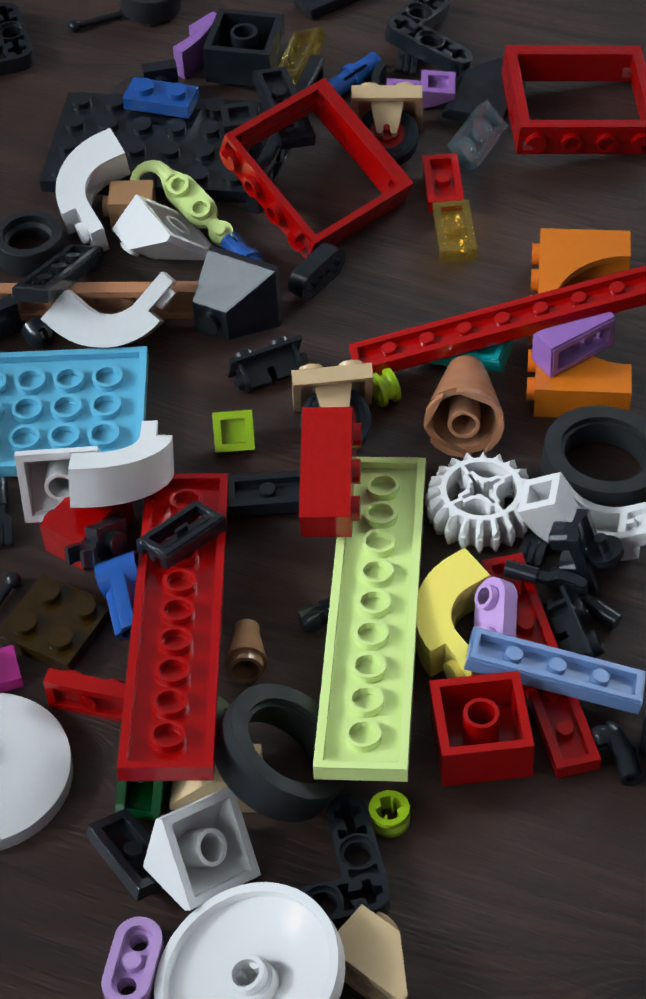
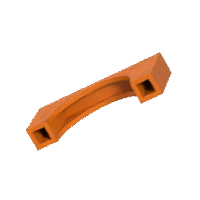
M541 228L540 243H532L531 265L539 266V269H531L530 291H538L539 294L629 270L631 231ZM533 335L529 336L528 345H533ZM528 349L527 372H535V377H527L526 401H534L533 417L558 418L568 411L587 406H608L630 412L632 395L631 364L614 363L591 356L555 376L549 377L533 361L532 349Z

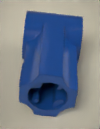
M132 551L94 565L96 581L102 595L107 600L114 633L119 640H130L139 558L137 551Z

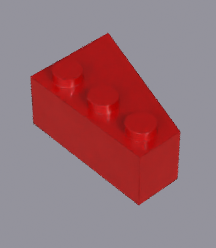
M302 407L299 523L302 538L352 537L353 521H360V496H354V484H361V459H356V448L362 447L361 423H354L352 407Z

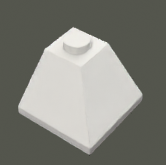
M137 194L112 228L122 241L120 246L135 257L142 254L152 259L205 260L207 250L212 245L198 228L191 225L179 211Z

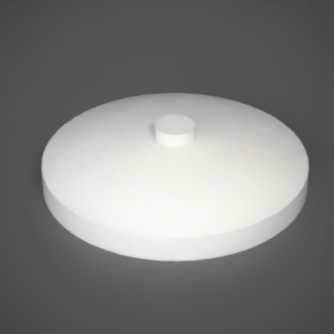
M0 693L1 851L31 838L56 816L68 796L73 778L72 753L66 733L59 721L36 702L7 693Z
M272 882L239 885L205 901L188 915L176 929L159 961L154 984V999H340L345 978L343 944L329 916L315 900L304 892L288 885Z

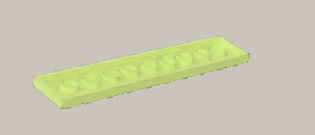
M356 457V459H361V484H354V496H360L361 517L360 521H353L352 537L336 538L313 760L314 779L408 782L426 458Z

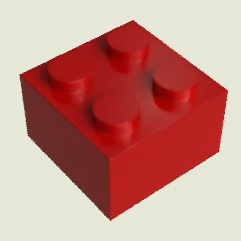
M520 671L429 680L430 717L442 787L533 777L535 746Z

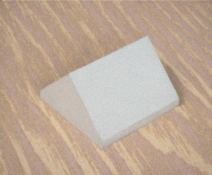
M98 446L15 451L14 458L25 523L42 522L47 512L55 509L65 497H70L68 466L71 453L101 452Z
M228 786L155 820L143 868L185 911L192 910L213 896L227 889L242 885L261 875L237 796Z

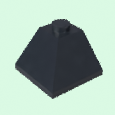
M211 245L207 250L192 301L196 329L230 340L280 327L283 323L279 267Z

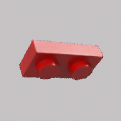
M458 153L422 155L428 213L464 211V194Z
M48 669L43 685L50 708L122 722L126 683L114 678L106 680L83 675L75 670Z

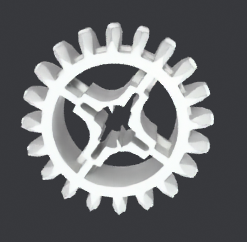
M484 451L480 457L473 458L466 453L463 461L451 458L448 467L439 466L436 476L431 477V481L428 484V493L425 496L427 517L429 523L434 524L436 535H445L447 544L459 541L461 549L467 548L469 545L475 546L478 553L485 546H490L497 552L500 543L512 547L515 537L524 538L527 528H529L517 513L523 482L529 480L526 469H517L515 459L504 463L500 453L494 458H487ZM512 494L514 501L504 509V505H506L504 504L505 497Z

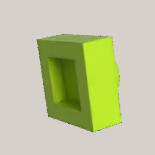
M252 409L212 413L215 453L255 450Z

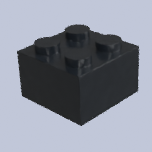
M219 8L203 47L206 82L255 87L252 81L253 71L279 67L286 49L284 14Z

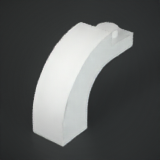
M110 128L93 135L78 145L64 161L56 181V200L68 235L77 231L83 244L89 242L90 245L101 246L103 251L108 250L109 245L104 228L92 209L93 200L100 190L110 184V181H117L130 175L125 151Z
M161 272L131 307L116 314L99 312L89 306L72 290H65L41 320L62 337L80 345L95 348L128 345L150 335L164 322L154 310L156 307L163 310L174 298L176 292L172 288L177 284V281L168 273Z
M158 420L142 421L139 439L128 447L108 452L71 453L68 466L70 508L104 507L128 503L145 498L163 489L174 476L173 435H158Z
M561 472L523 482L517 513L527 526L544 541L549 543L548 536L553 522H572L577 509H589L597 533L602 532L606 535L616 536L621 540L624 547V556L621 561L639 558L640 546L646 545V502L624 507H608L595 504L576 493Z

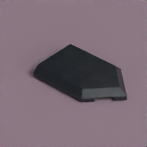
M503 57L462 71L455 84V99L447 102L442 112V118L509 129L511 123L501 74ZM522 81V82H523L524 91H525V89H526V82H525V81Z

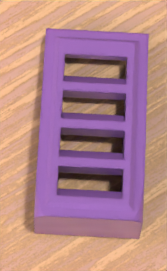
M607 312L549 327L534 333L532 346L533 361L549 377H552L613 345L615 315Z

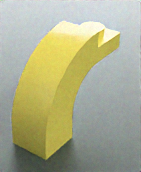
M466 548L452 554L435 566L426 576L418 591L416 650L421 664L430 677L443 670L447 678L484 675L464 669L468 644L454 628L462 617L475 610V593L478 587L486 579L490 578V574Z

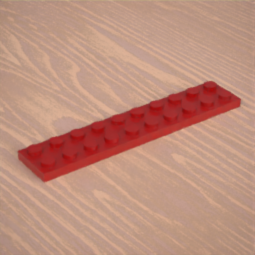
M174 473L172 480L167 486L145 497L141 536L196 500L225 516L227 520L228 473ZM227 529L169 569L161 566L160 559L156 562L150 560L148 552L144 555L139 553L117 762L118 781H214Z

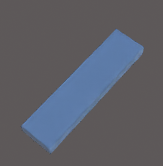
M473 626L466 655L465 670L480 674L520 671L522 685L639 714L643 704L646 671Z

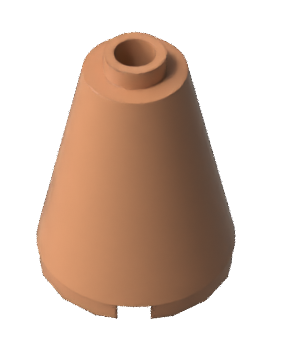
M459 356L449 363L425 410L423 425L430 437V442L436 449L447 455L464 458L466 453L471 457L472 453L484 450V453L492 450L500 441L505 427L504 413L483 362L474 356Z

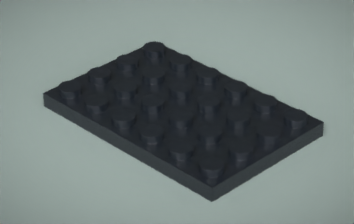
M68 92L40 177L41 192H56L57 176L68 155L88 138L110 128L125 151L130 175L117 181L130 180L133 170L144 161L157 160L165 163L170 169L189 175L213 201L246 203V191L242 182L233 171L228 170L224 166L219 155L224 138L220 105L253 100L199 98L189 119L124 109L122 100L124 95L118 93ZM254 101L257 116L265 112L261 101ZM263 141L246 150L255 162H257L260 156ZM148 172L140 177L139 180H153L156 198H167L161 179L157 174ZM110 184L100 190L97 195H109Z

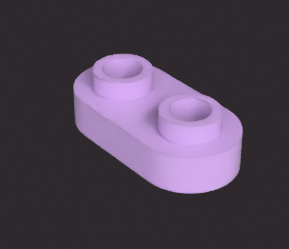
M490 577L478 587L475 593L474 627L516 637L518 595L513 583L497 577Z
M142 916L133 917L124 921L117 928L101 980L104 999L151 998L157 968L164 951L162 931L154 920ZM143 943L148 945L143 951L132 950L137 944ZM125 987L136 988L132 994H120Z

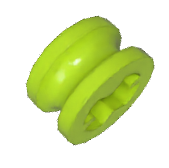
M390 368L382 370L381 375L373 373L372 395L376 403L380 407L387 406L388 400L393 402L400 401L401 389L394 372Z
M385 790L372 797L369 802L368 811L374 832L387 838L397 837L406 832L410 825V804L408 799L402 793L394 790ZM391 808V813L397 810V818L389 820L388 815L382 818V810Z

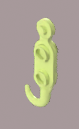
M157 160L144 161L133 170L130 180H139L143 174L148 172L157 174L161 179L168 201L191 225L196 228L207 229L213 244L220 246L223 237L228 233L234 238L232 236L234 230L231 224L217 218L218 208L215 202L189 175L170 169L165 163Z

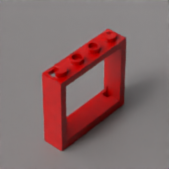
M505 45L501 74L516 154H646V64L641 46ZM522 81H631L640 120H530Z
M326 78L321 79L225 134L219 151L224 166L235 173L242 182L246 193L258 201L265 210L269 221L281 229L292 249L300 252L304 258L308 257L324 242L335 245L404 203L414 184ZM311 112L317 115L382 193L379 197L318 234L312 231L246 151Z

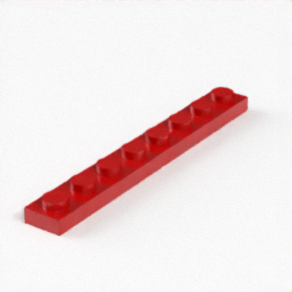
M646 265L349 344L351 360H360L362 363L372 362L373 373L381 375L382 370L390 368L394 372L527 337L549 327L607 312L617 313L646 305Z

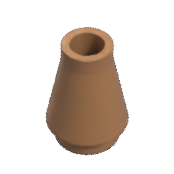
M242 619L234 625V633L224 659V666L230 677L235 681L241 683L254 682L262 676L267 668L268 661L260 636L259 624L252 619Z

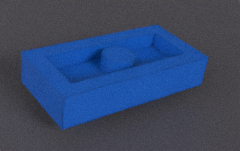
M133 77L122 100L124 109L189 119L200 97L198 86Z

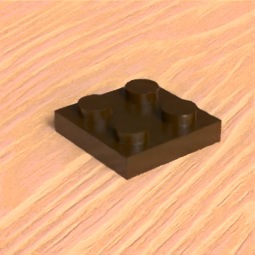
M42 574L0 627V645L4 647L13 645L15 652L57 670H74L111 620L107 600Z

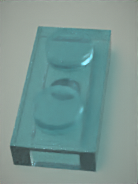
M486 100L476 107L447 146L453 153H458L459 161L470 172L479 167L509 126Z

